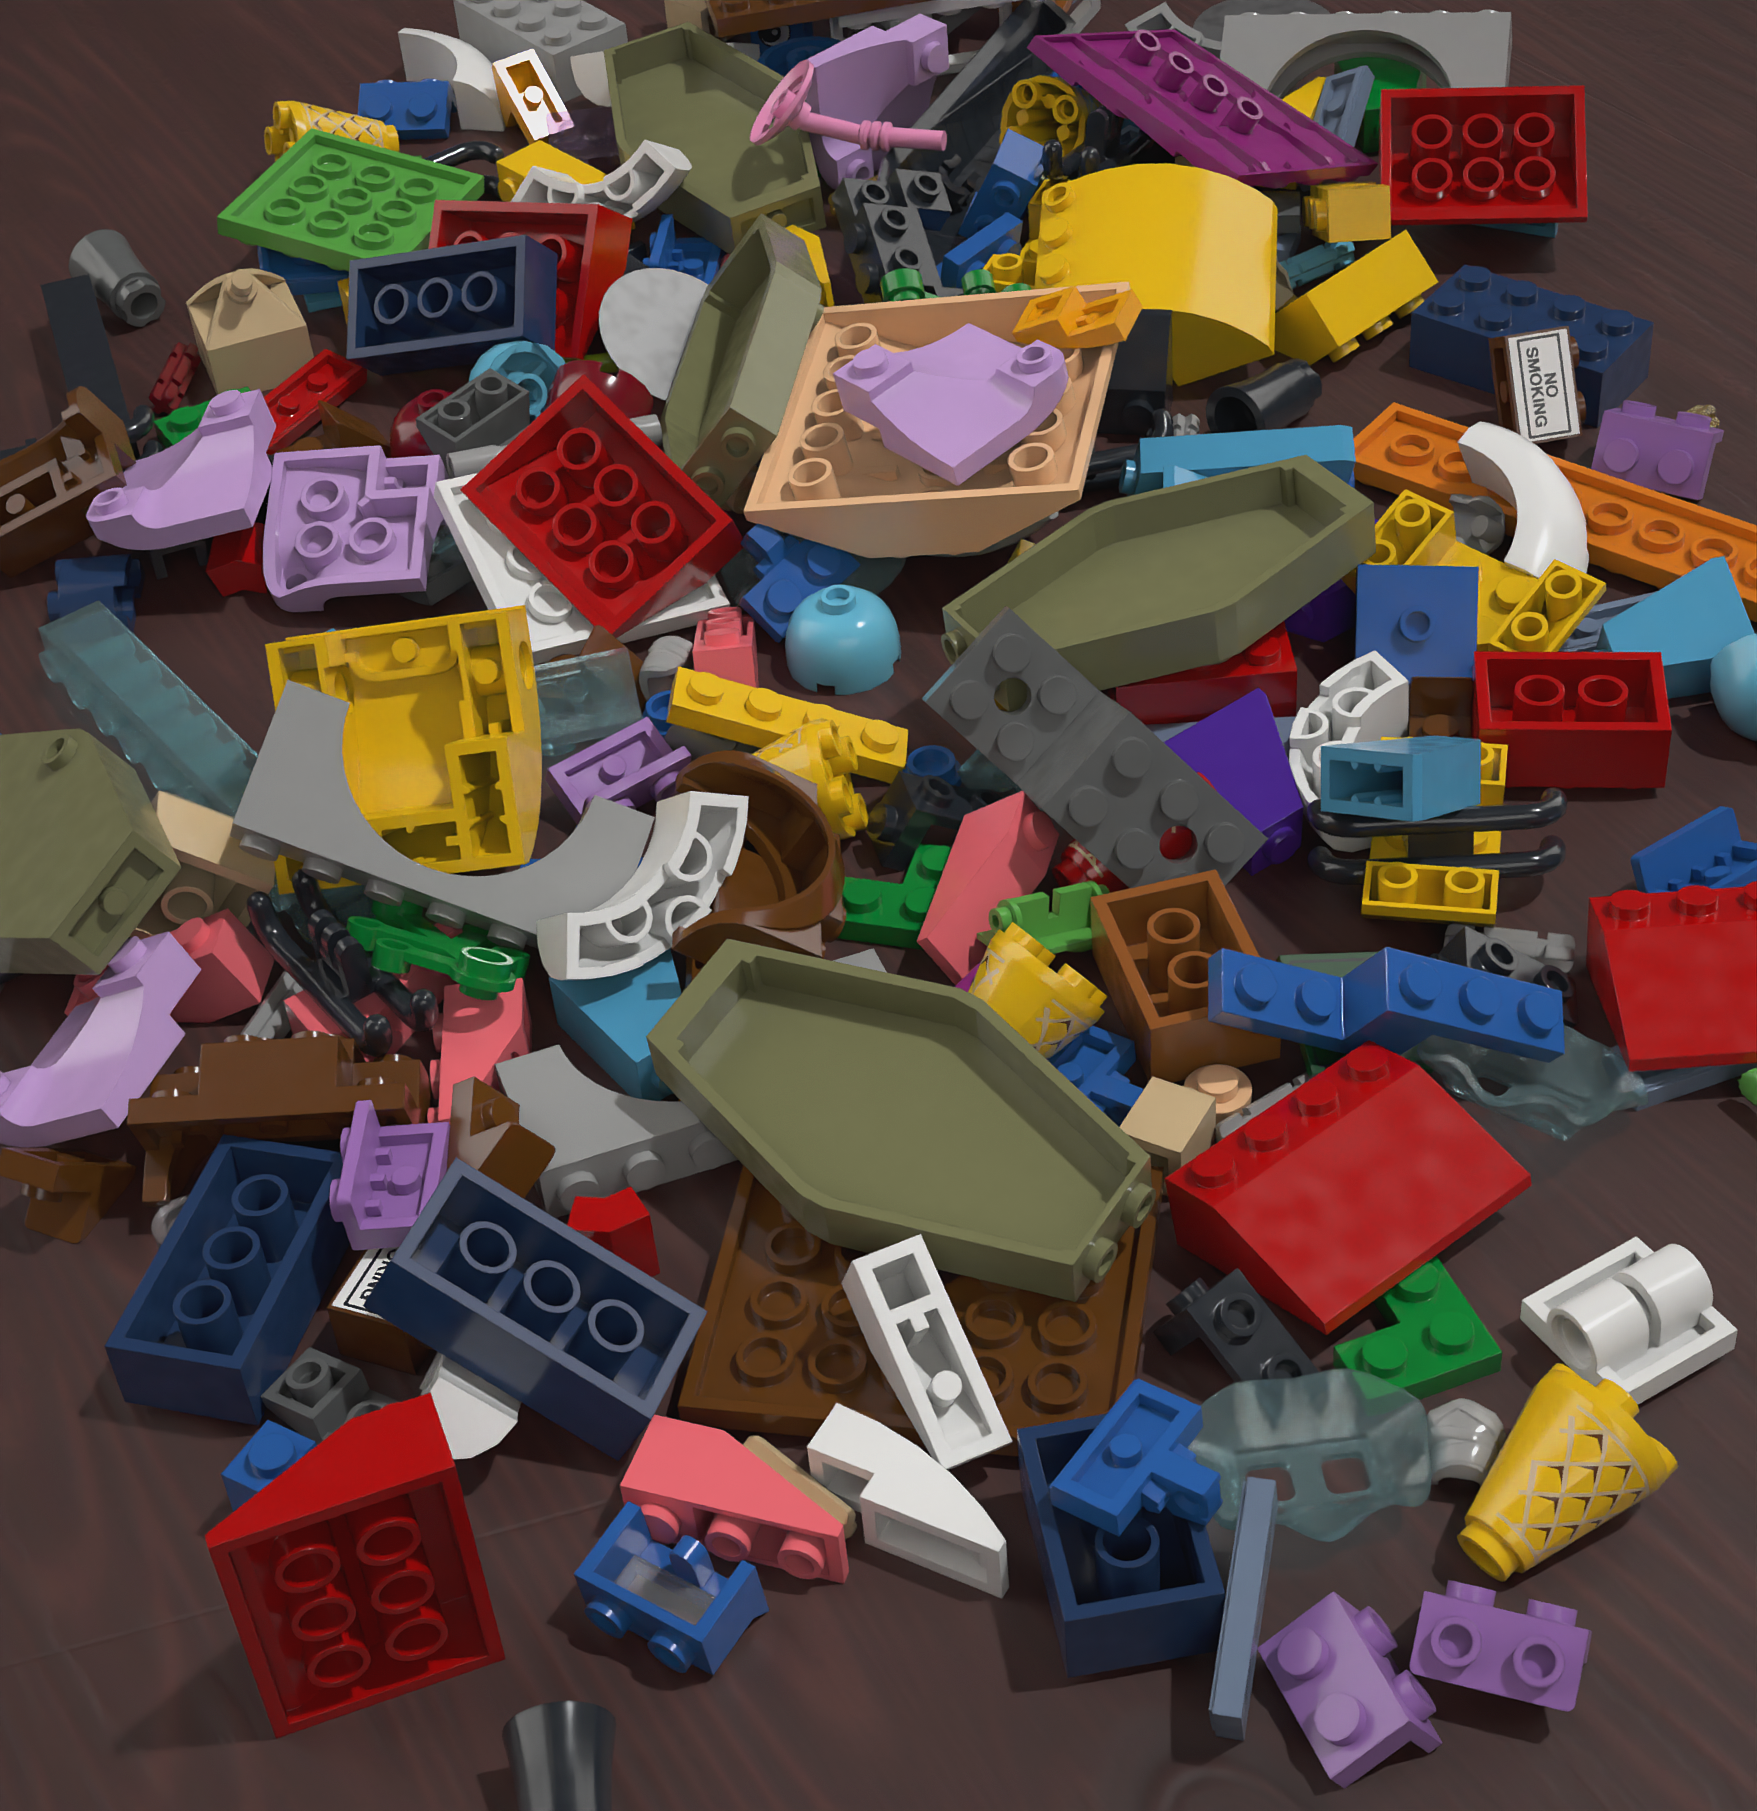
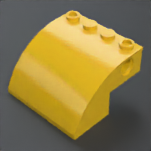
M1134 164L1105 169L1066 183H1058L1050 189L1043 191L1034 289L1129 282L1130 288L1143 306L1142 309L1172 310L1173 379L1179 387L1274 355L1278 209L1271 199L1256 189L1229 176L1198 167L1176 164Z
M525 605L285 638L286 641L265 644L275 711L287 680L350 703L345 718L342 738L343 763L347 782L362 815L385 842L412 861L448 874L529 863L539 824L542 752L538 693ZM280 854L277 860L274 861L279 895L295 893L292 886V876L298 869L303 867L304 863ZM341 877L338 884L318 879L321 890L362 885Z

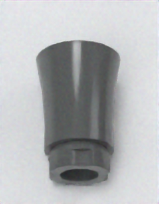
M110 229L97 230L89 233L76 244L69 259V272L72 278L89 274L95 296L105 303L116 316L133 326L143 327L149 321L160 317L166 301L161 297V288L157 280L136 257L129 242L121 233Z

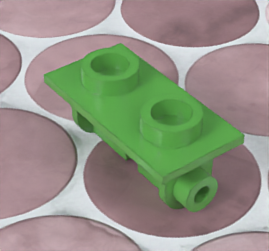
M1092 880L1053 889L1051 912H1049V896L1044 892L1001 900L997 908H993L989 912V924L992 930L977 933V939L988 946L999 929L1005 932L1011 923L1014 922L1053 954L1063 951L1084 952L1091 950L1090 897L1110 892L1105 885H1098Z

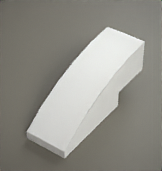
M836 1403L807 1446L811 1476L852 1509L862 1513L865 1543L1003 1598L1009 1588L1006 1540L984 1508L949 1471L917 1445L883 1424Z

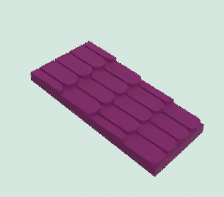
M1175 29L1035 35L1027 47L1071 86L1081 85L1113 114L1130 119L1173 157L1182 155L1195 167L1229 176L1252 188L1261 185L1278 189L1284 188L1292 182L1303 185H1319L1326 179L1338 182H1353L1360 176H1370L1379 164Z

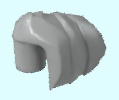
M1451 494L1449 503L1454 507L1456 540L1489 555L1503 543L1505 538V514L1501 507L1489 496L1472 497L1463 494Z
M664 636L653 642V645L648 649V656L645 658L640 669L638 680L647 701L659 692L671 690L678 666L690 670L693 668V643L679 636Z
M1464 1398L1451 1400L1429 1411L1424 1423L1422 1440L1427 1460L1429 1484L1438 1485V1481L1446 1477L1473 1480L1478 1482L1480 1486L1483 1484L1507 1439L1503 1423L1496 1413L1472 1400Z

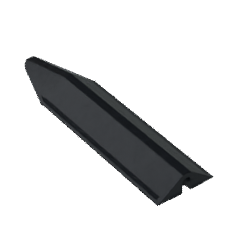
M1023 0L911 126V129L945 131L947 143L944 151L893 147L882 159L877 181L888 182L896 168L940 173L952 213L940 231L924 230L936 266L943 262L945 254L968 239L958 234V231L975 192H978L1000 147L999 136L1001 133L1002 109L1014 85L1023 79H1030L1039 75L1049 76L1054 72L1027 48L1035 35L1074 34L1072 29L1076 22L1052 0L1040 2Z

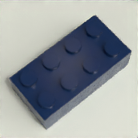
M525 234L351 260L349 268L347 360L380 376L476 364L480 356L493 346L517 340L547 345L555 351L557 253Z
M1464 265L1412 312L1409 367L1495 395L1488 338L1569 326L1570 336L1576 339L1579 348V365L1577 369H1574L1577 391L1583 394L1586 403V420L1583 424L1598 428L1601 425L1604 411L1618 408L1648 378L1654 322L1634 317L1625 310H1612L1585 302L1579 296L1563 295L1537 287L1536 284L1530 281H1517L1497 275L1484 267Z
M223 1134L104 1346L125 1402L259 1425L267 1409L261 1395L286 1371L350 1244L343 1222H335L330 1209L331 1182L333 1179L341 1178L343 1168L341 1152Z
M455 1158L363 1305L368 1310L617 1461L622 1458L651 1421L708 1312L458 1158Z

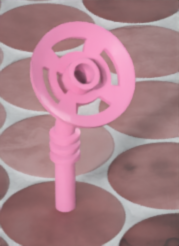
M803 60L793 67L777 85L759 112L750 133V141L756 146L773 139L787 126L794 131L800 128L802 131L858 144L862 150H869L871 147L872 151H879L881 148L883 152H889L891 147L944 151L947 143L945 131L893 127L891 122H884L882 125L880 121L871 123L869 120H864L861 124L810 112L811 106L805 100L812 83L814 65L808 60ZM775 116L776 118L774 120L773 127L769 129V126Z

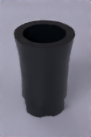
M1296 358L1284 363H1277L1241 382L1216 389L1209 396L1206 404V419L1210 432L1214 434L1284 429L1295 420L1304 416L1314 405L1315 399L1322 395L1320 376L1310 368L1307 361Z
M557 1701L528 1708L512 1717L505 1724L502 1730V1740L513 1776L518 1811H612V1762L616 1720L611 1712L599 1705L588 1702Z

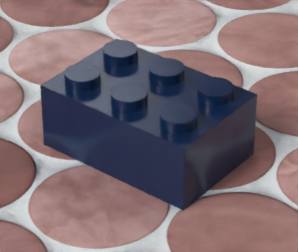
M1107 1413L1017 1429L1021 1490L1067 1678L1218 1651L1223 1619L1225 1590L1206 1526L1173 1515L1166 1506L1160 1513L1147 1511L1142 1506L1118 1537L1051 1505L1049 1486Z

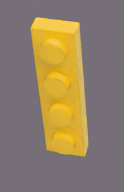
M679 666L677 668L671 687L666 718L667 723L763 748L807 722L823 718L835 722L840 737L848 735L851 738L858 760V770L851 773L892 784L899 771L902 772L906 768L908 729L891 725L886 721L872 720L835 710L828 705L814 704L777 694L770 689L756 688L719 678L712 673L698 672Z

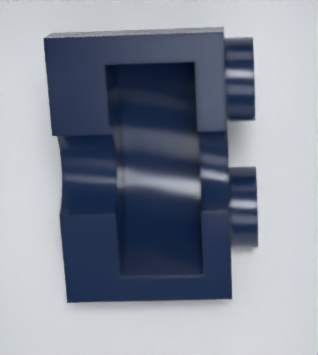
M131 554L57 560L55 576L58 591L48 593L47 610L51 624L61 625L65 647L132 641L137 618L134 598H141L146 576L141 561L139 559H131Z

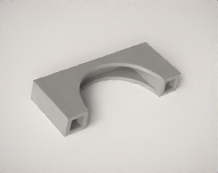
M1435 10L1430 13L1386 11L1383 13L1355 14L1349 11H1340L1335 14L1291 12L1289 14L1261 15L1254 12H1246L1241 15H1225L1220 60L1280 99L1301 79L1317 69L1341 60L1360 57H1379L1405 63L1426 74L1440 88L1509 87L1512 51L1511 12L1482 10L1479 12L1450 13L1444 10Z
M287 680L233 820L230 833L231 837L241 840L239 848L253 856L276 861L279 854L304 863L302 871L311 877L333 884H338L341 877L365 885L364 894L376 901L392 906H401L402 901L406 900L427 908L425 916L434 922L461 929L464 922L488 930L487 939L499 946L512 947L523 951L525 944L538 949L536 921L564 913L588 912L608 901L624 887L637 870L655 817L594 795L586 806L573 833L558 848L529 866L512 872L490 876H461L430 869L412 861L385 842L362 815L353 798L347 782L342 754L343 729L350 703Z
M874 948L833 960L835 962L886 972ZM560 1045L495 1064L501 1093L520 1104L519 1124L556 1148L552 1160L534 1184L544 1211L554 1218L571 1213L575 1196L605 1198L630 1186L636 1193L738 1160L682 1101L644 1100L608 1090L578 1071L565 1056Z

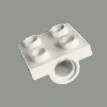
M1637 1236L1522 1299L1520 1319L1582 1379L1595 1387L1602 1379H1609L1630 1394L1637 1405L1732 1351L1735 1348L1738 1331L1712 1306L1713 1291L1710 1280L1700 1262L1691 1252L1678 1244H1669L1653 1252Z

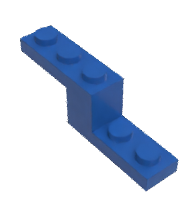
M1385 947L1343 977L1224 948L1208 958L1209 1022L1344 1054H1349L1352 1050L1370 1040L1398 1055H1402L1431 1035L1550 1063L1565 1054L1562 991L1390 947Z

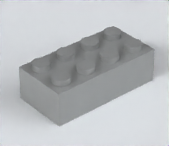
M453 0L460 40L479 50L492 64L533 49L562 103L583 95L575 83L571 67V56L600 52L628 42L625 23L583 0Z

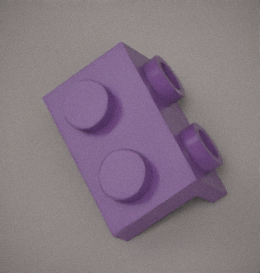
M1624 400L1622 408L1604 411L1591 466L1592 470L1654 491L1695 500L1703 498L1715 445L1722 442L1724 433L1722 429L1710 427V417L1689 412H1678L1676 420L1655 416L1657 406L1630 400Z
M647 716L549 767L545 781L578 825L586 806L594 795L634 810L653 799L658 802L673 797L678 793L676 791V776L691 762L692 755L685 746L673 751Z
M372 1100L356 1102L352 1125L349 1128H344L341 1133L340 1149L343 1162L341 1178L333 1179L330 1186L332 1217L335 1222H343L352 1250L395 1248L401 1245L446 1174L450 1132L449 1122L380 1127Z
M1448 1580L1445 1596L1424 1591L1410 1660V1670L1412 1673L1568 1712L1575 1708L1583 1663L1587 1662L1592 1636L1591 1630L1575 1627L1578 1610L1529 1599L1526 1615L1493 1607L1496 1591Z
M1333 1591L1259 1646L1258 1651L1329 1778L1345 1789L1410 1740L1427 1753L1440 1746L1442 1741L1428 1719L1429 1716L1436 1712V1707L1431 1697L1410 1671L1404 1670L1402 1673L1400 1672L1390 1655V1652L1398 1647V1644L1388 1626L1371 1607L1367 1606L1359 1611Z

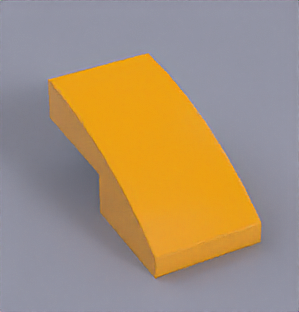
M1072 286L1031 299L1012 331V335L1020 343L1030 345L1038 339L1055 348L1064 349L1110 345L1127 339L1143 306L1132 289L1086 303L1076 286Z

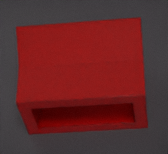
M254 522L251 528L213 536L206 573L223 597L241 590L267 593L263 573L265 524Z
M631 1186L605 1198L575 1196L567 1226L647 1275L653 1277L660 1274L651 1217Z

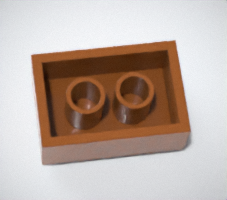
M1216 869L1090 897L1092 955L1130 1040H1133L1135 1043V1052L1148 1081L1153 1076L1173 1083L1186 1080L1193 1071L1207 1065L1222 1064L1238 1068L1280 1058L1281 1038L1208 1021V958L1222 948L1260 957Z

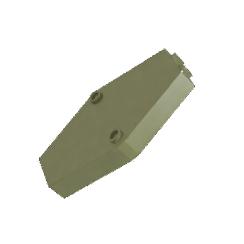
M690 22L603 50L621 166L630 159L644 140L679 149L692 165L691 170L678 188L667 200L657 207L659 210L666 214H673V219L730 255L761 213L784 228L795 225L811 233L826 227L821 187L809 132L802 131L800 128L794 131L787 126L773 139L759 146L750 141V133L754 122L771 93L784 78L782 75ZM775 116L769 126V129L773 127V123L776 118Z
M762 213L706 287L660 421L664 453L720 508H722L777 437L810 332L815 328L824 311V306L820 304L822 288L805 241Z
M1307 455L1106 501L1087 509L943 607L946 633L942 634L941 643L948 661L953 665L998 613L1007 606L1099 691L1205 665L1223 663L1230 657L1241 653L1356 568L1358 564H1361L1376 553L1374 502ZM1009 678L997 686L994 699L1008 712L1019 709L1025 703L1027 688L1021 679Z
M76 728L0 735V973L100 975L182 867L135 769L91 734Z
M727 939L646 1036L656 1075L808 1232L833 1245L873 1253L921 1234L936 1269L1076 1302L1091 1280L1098 1283L1107 1275L1117 1255L1118 1241L1129 1226L1138 1228L1145 1221L1156 1198V1190L1152 1188L1151 1156L985 1001L957 987Z

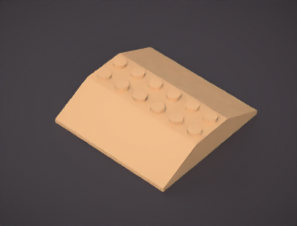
M1129 282L1076 286L1086 303L1131 290ZM1069 287L824 307L819 322L810 332L778 435L763 454L743 511L746 521L772 527L775 530L866 558H906L917 555H959L968 552H980L1081 499L1118 343L1091 348H1057L1064 355L1069 377L1058 405L1032 433L957 486L885 448L878 428L844 411L833 373L853 360L859 352L869 349L875 344L893 353L909 351L936 342L968 323L1023 348L1029 344L1017 342L1012 335V331L1029 301Z

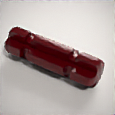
M178 342L174 345L148 397L153 403L151 409L159 415L162 411L171 414V412L178 408L201 361V357L197 354L199 348L191 342L189 345Z

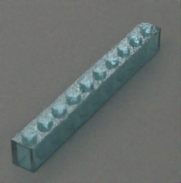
M98 600L38 628L45 651L39 653V658L49 679L54 684L61 681L66 686L67 692L75 706L79 710L87 708L92 713L98 728L104 736L114 735L117 738L127 759L134 765L140 762L146 768L150 780L158 791H168L171 794L235 818L258 754L110 610ZM275 872L274 886L269 892L275 911L281 912L285 910L292 917L301 937L308 944H311L312 939L308 928V919L304 915L295 893L279 895ZM365 885L321 890L332 911L345 925L351 916L375 919L376 915L370 910L373 899L364 894Z

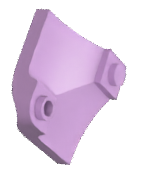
M918 14L887 31L871 26L808 58L807 60L814 65L812 83L806 97V103L811 106L810 112L861 124L864 120H869L871 123L880 121L883 125L884 122H891L893 127L911 128L930 106L931 94L937 75L949 69L947 25L925 15ZM809 132L818 170L825 182L834 190L837 189L843 177L874 180V172L880 169L882 159L888 154V152H883L881 148L879 151H872L871 147L869 150H862L858 144Z
M970 323L936 342L909 351L893 353L875 344L869 349L859 352L853 360L833 373L844 411L878 428L885 448L957 486L1039 427L1058 405L1069 378L1064 355L1059 349L1038 339L1032 344L1021 348Z
M260 389L240 393L238 390H229L215 396L209 402L199 427L193 433L177 444L147 458L137 460L136 464L126 468L124 477L127 486L111 488L101 492L92 500L87 511L86 518L96 538L121 548L154 550L253 527L271 482L273 467L266 451L277 427Z
M381 445L274 453L264 529L263 573L266 586L275 603L281 609L288 612L323 611L325 601L335 597L426 591L435 537L439 526L446 525L445 519L434 499L435 482L450 479L440 455L386 458Z
M169 931L141 940L137 936L128 938L108 963L109 967L92 988L99 997L75 1006L31 1066L6 1073L0 1071V1144L25 1148L42 1147L115 1129L121 1125L128 1115L129 1099L141 1097L186 1034L169 1014L202 970Z

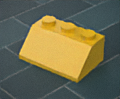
M1404 230L1275 313L1274 350L1294 359L1305 360L1309 366L1326 355H1329L1334 363L1360 346L1355 336L1362 333L1366 341H1368L1393 324L1388 316L1389 314L1395 312L1398 318L1401 319L1422 304L1425 300L1421 293L1438 283V280L1408 231Z

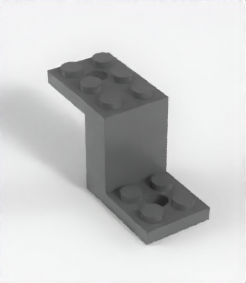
M1007 606L998 613L922 698L1129 888L1215 869L1224 886H1226L1268 840L1263 833L1139 719L1123 706L1100 692ZM1009 678L1021 679L1027 688L1025 703L1019 709L1012 712L999 710L994 700L997 686ZM1174 826L1188 827L1192 835V844L1189 851L1178 859L1163 857L1160 851V840L1164 832Z

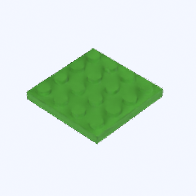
M311 128L217 216L218 234L237 239L246 245H258L279 251L288 257L304 258L325 264L334 270L349 271L351 260L428 249L435 200L477 201L484 193V176Z

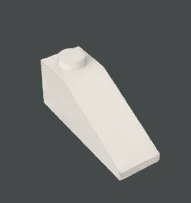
M921 1234L853 1260L841 1284L870 1351L931 1457L946 1470H950L1010 1445L1012 1439Z

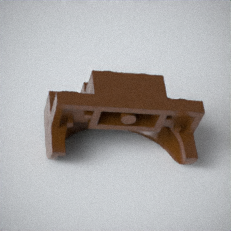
M79 386L66 393L69 408L61 412L63 421L55 429L30 446L0 460V570L10 578L94 535L86 518L92 500L103 491L127 486L123 470L136 464L124 422L90 390L83 386Z
M735 750L712 752L689 763L676 776L677 792L683 794L695 791L749 796L742 848L733 874L725 878L722 886L718 888L715 899L709 906L712 911L687 928L679 925L672 933V950L686 955V988L727 939L824 959L825 943H832L836 940L846 920V909L842 907L845 867L840 850V835L832 831L826 816L818 807L817 784L757 756ZM746 838L760 855L744 849Z
M301 1031L288 1039L233 1035L227 1037L221 1043L201 1044L200 1067L185 1066L176 1069L174 1074L156 1075L150 1084L149 1098L129 1099L127 1125L146 1150L142 1203L149 1208L167 1207L173 1204L183 1192L198 1165L216 1148L223 1134L277 1143L341 1139L342 1130L352 1125L356 1102L372 1100L380 1127L427 1123L428 1108H432L433 1103L431 1082L420 1059L412 1060L404 1055L387 1054L375 1058L373 1062H366L354 1038L346 1039L337 1034L320 1031Z

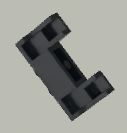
M896 168L888 182L842 178L831 198L843 233L844 249L850 256L856 275V287L862 295L864 304L883 302L880 286L882 277L893 270L903 268L914 269L922 275L925 292L939 297L964 295L961 288L942 286L924 231H940L952 213L940 173Z

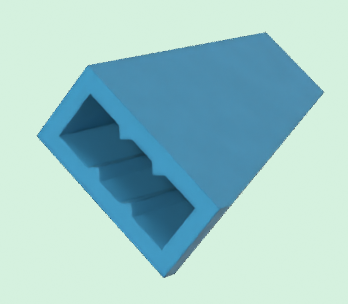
M1333 425L1140 438L1134 459H1125L1123 462L1119 480V493L1131 496L1163 488V466L1175 465L1206 477H1212L1302 455L1309 456L1348 484L1356 463L1352 427Z

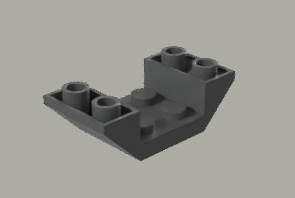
M489 368L416 418V427L432 453L440 455L448 473L446 455L448 453L489 445H508L530 425L529 391Z

